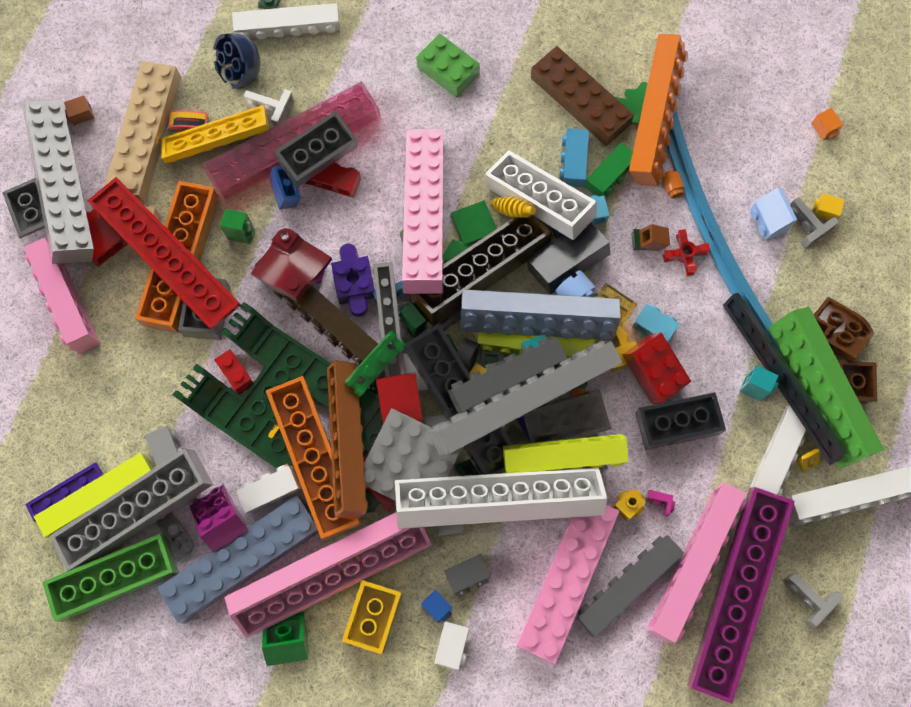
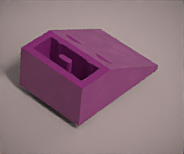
M224 484L212 489L210 493L195 500L189 506L200 537L213 553L248 531L243 517Z

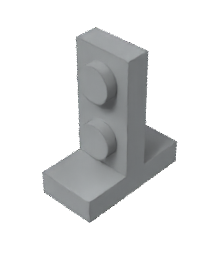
M799 197L790 204L796 218L802 223V228L810 233L801 242L805 249L833 230L839 223L833 217L825 224H822Z
M796 573L789 574L784 579L788 583L787 588L794 594L798 593L803 598L802 602L808 608L815 609L804 621L811 628L817 627L844 598L838 591L831 592L823 600Z

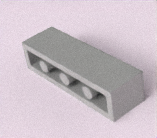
M168 426L145 435L156 466L183 450L182 447H178L176 442L179 440L175 429L172 430ZM198 495L189 500L188 502L184 503L177 509L184 507L190 503H193L195 500L199 499Z

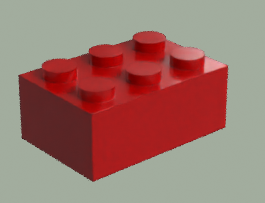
M662 332L650 334L622 354L651 403L665 402L692 382Z

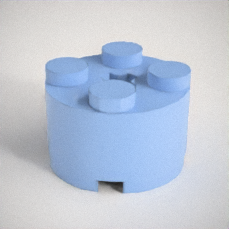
M580 270L576 272L578 276L575 278L572 276L568 277L555 290L557 294L553 295L595 297L598 293L596 292L595 285Z

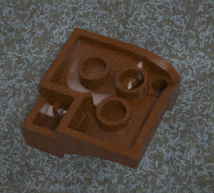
M827 297L813 314L833 353L852 363L874 335L873 329L864 317L830 297Z

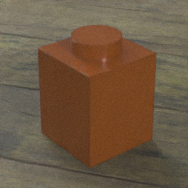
M85 95L64 102L66 119L71 120L74 125L95 118L91 105Z
M651 224L639 230L641 248L660 251L670 246L669 228Z

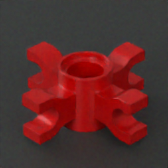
M686 229L678 230L676 239L679 243V249L665 250V254L662 257L664 263L678 259L684 263L686 275L692 276L697 271L693 257L707 255L708 251H710L709 243L695 246L694 243L688 241ZM682 250L688 251L690 255H685Z

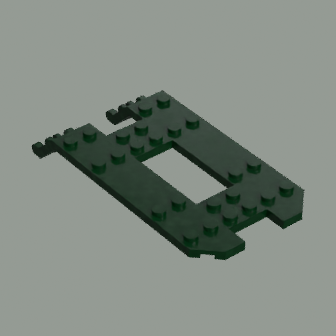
M243 302L240 308L244 312L249 313L250 317L246 320L239 313L233 315V317L243 323V326L233 319L228 321L232 327L239 330L237 334L234 335L227 328H223L220 332L247 355L265 366L243 397L198 364H195L193 370L204 376L201 381L198 382L190 374L185 377L196 385L195 389L186 382H181L183 388L191 391L188 398L183 396L178 390H175L172 396L276 469L285 464L294 466L280 429L273 439L268 437L274 425H279L275 419L276 417L266 390L303 376L312 398L329 409L327 368L331 363L275 327L253 307ZM369 388L359 397V406L361 407L360 423L363 427L361 438L364 445L363 455L366 459L383 426L379 395ZM366 488L365 498L368 503L366 513H371L377 509L380 502Z

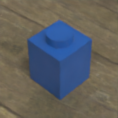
M436 589L421 603L438 623L440 621L444 623L452 615L450 612L453 609L452 606Z

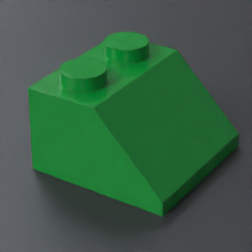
M304 612L296 613L263 630L262 651L266 666L308 660V639Z

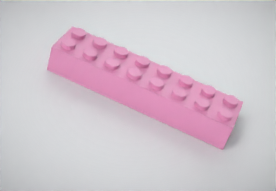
M725 482L715 487L684 551L685 554L681 557L646 632L666 643H676L677 640L680 641L685 633L683 626L686 621L689 622L694 614L692 607L702 597L703 592L701 588L711 578L712 573H710L712 565L716 566L720 559L719 550L721 547L724 548L729 540V536H727L728 531L733 529L737 523L736 514L738 510L742 511L746 504V500H744L746 493Z
M606 505L605 515L571 517L516 647L552 664H556L619 514V510Z

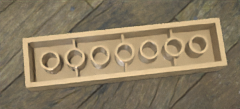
M141 61L104 186L117 177L142 204H145L162 146V138H164L168 125L169 112L172 111L181 79L176 66Z

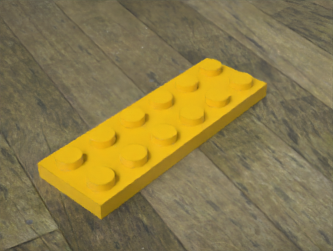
M264 105L162 138V160L164 164L174 163L179 159L192 157L197 153L210 151L213 148L222 145L226 146L231 142L264 133L269 130Z

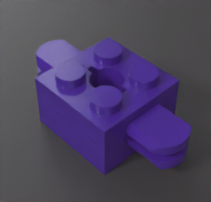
M347 243L340 247L341 261L331 263L335 290L339 305L349 303L352 315L361 317L368 311L367 299L374 298L373 292H375L372 272L368 256L358 257L356 247L353 244Z

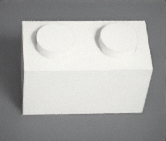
M449 622L444 623L435 664L459 670V666L464 667L467 654L463 653L465 645L469 646L472 633L468 632V627Z

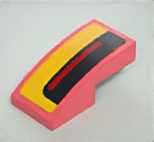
M186 110L170 111L168 129L185 131L207 124L208 113Z

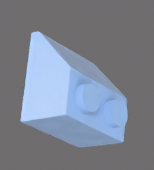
M781 187L776 188L757 200L750 211L752 219L756 220L759 225L758 231L760 235L764 236L766 241L786 234L797 220Z

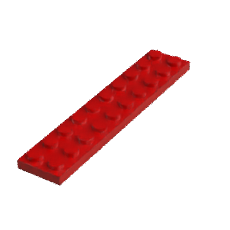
M117 177L87 200L211 331L241 306L236 298Z

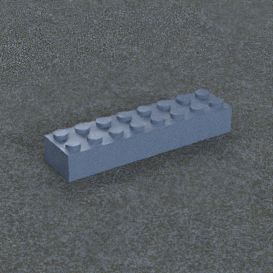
M463 290L460 331L541 336L545 334V337H563L566 339L614 340L621 318L620 299Z
M295 496L248 527V531L216 552H210L157 587L176 622L184 624L317 535L319 532L315 521L301 499Z

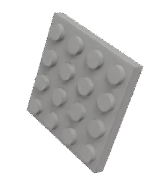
M391 408L365 461L364 481L367 487L396 501L395 480L448 477L462 447L450 454L439 455L429 435L434 430L433 428Z

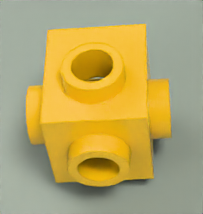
M631 488L628 492L623 490L616 497L619 501L612 507L619 510V515L627 522L633 516L637 518L645 510L642 506L646 501L641 492Z

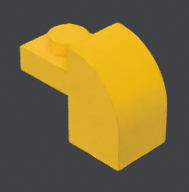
M621 326L617 328L614 340L617 345L615 349L622 363L611 368L612 373L628 366L622 354L637 344L636 341L628 343L629 336L626 331H623Z

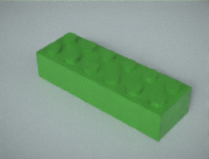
M158 534L42 583L53 620L65 622L173 577L179 572L168 539L165 535Z

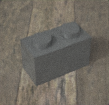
M481 554L444 570L453 594L458 593L459 596L470 592L469 587L476 584L478 587L489 583L488 579L491 578Z

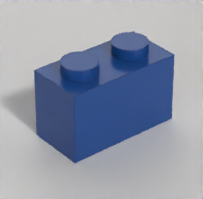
M281 166L273 167L269 179L279 210L296 207L301 199L298 188Z

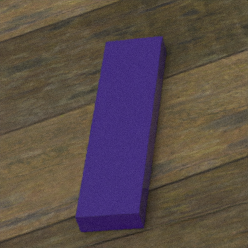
M93 463L26 503L25 505L33 521H35L34 516L104 475L98 463Z

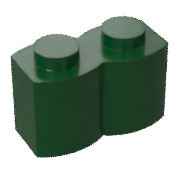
M406 303L399 309V322L413 339L427 330L428 320L414 303Z

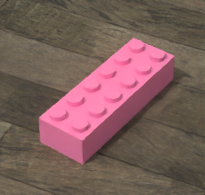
M44 237L25 246L26 255L24 257L28 264L32 265L33 270L31 273L41 285L38 289L48 301L45 304L49 312L53 313L55 317L52 319L54 325L62 333L60 335L62 343L65 346L68 345L71 351H76L78 354H82L100 345L65 264H52L47 239Z

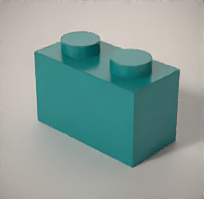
M756 365L746 375L739 392L761 402L765 397L768 398L771 393L775 392L778 386L776 380L779 375Z

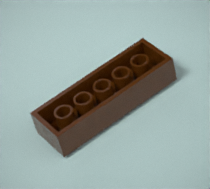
M558 46L553 48L531 68L530 78L606 147L631 125L634 114Z

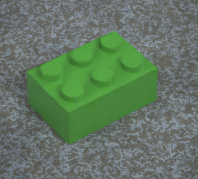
M440 33L416 56L417 68L456 98L480 75V63Z

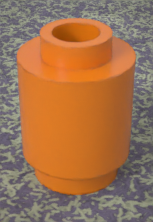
M674 170L665 172L662 182L667 195H670L671 199L682 196L685 193V187L680 173Z

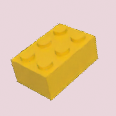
M362 580L342 642L384 654L403 594Z

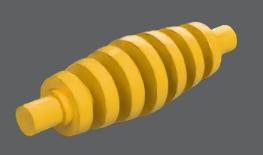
M514 196L497 197L490 202L495 211L508 217H529L536 213V208L530 202Z

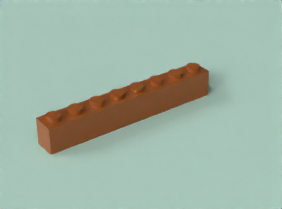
M335 360L327 368L335 518L358 519L366 513L368 508L365 498L366 482L364 481L365 463L363 462L364 445L361 438L363 427L360 423V396L354 392L355 390L351 386L348 387L344 383L357 368V363Z

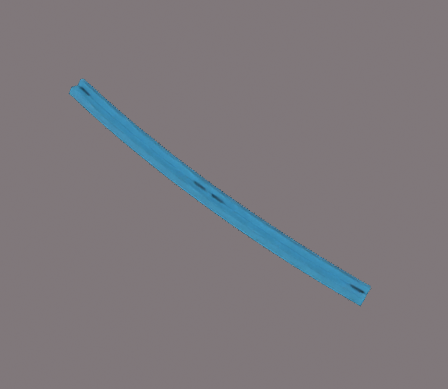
M676 111L673 114L674 126L673 129H670V145L667 146L674 170L680 173L685 187L683 195L704 243H709V253L731 295L734 293L741 295L777 350H779L768 329L773 323L739 268L712 213L695 171Z

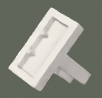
M285 89L280 101L247 90L244 94L248 107L252 109L264 105L266 113L273 115L271 118L273 127L281 129L294 101L292 91Z

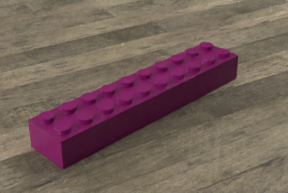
M757 487L749 488L746 504L741 512L687 686L691 689L728 703H733L795 503L794 500Z

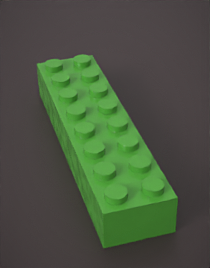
M810 307L793 310L768 327L784 360L848 452V455L837 462L839 468L842 469L883 451L884 448Z

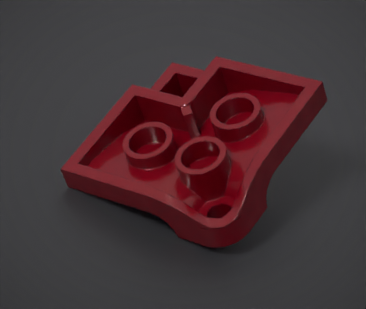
M283 228L273 237L271 246L252 270L251 275L278 293L286 295L298 303L308 289L311 290L332 261V257L302 239L299 234L291 229ZM284 235H288L287 239H282Z

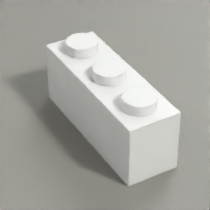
M285 464L278 467L277 472L273 474L269 472L259 476L260 480L256 482L249 481L242 484L243 488L237 490V494L244 512L252 513L302 490L294 466Z

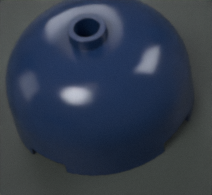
M241 33L219 35L213 46V49L216 50V61L213 62L218 75L226 84L227 81L223 79L221 69L223 65L232 64V66L226 67L224 70L228 81L239 80L237 84L230 83L232 89L252 84L258 77L261 66L260 55L254 42Z

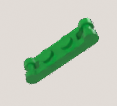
M390 331L345 380L344 383L348 387L351 386L358 396H361L366 391L367 387L394 357L404 349L402 346L406 343L403 340H399L393 331ZM390 342L394 345L391 350L387 347ZM359 376L364 380L361 384L356 381Z

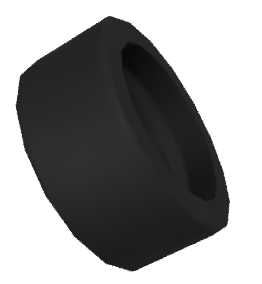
M465 338L457 354L470 373L475 364L480 344Z

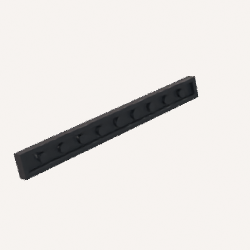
M734 293L723 304V307L764 368L779 375L776 380L778 389L829 465L837 463L848 455V452L741 295Z

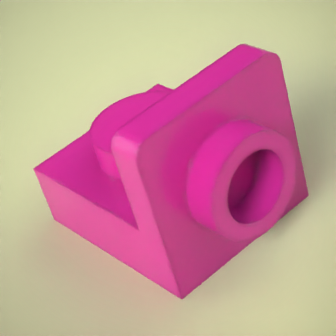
M654 490L647 491L645 500H649L651 505L662 506V504H665L663 516L667 517L670 513L674 512V495Z

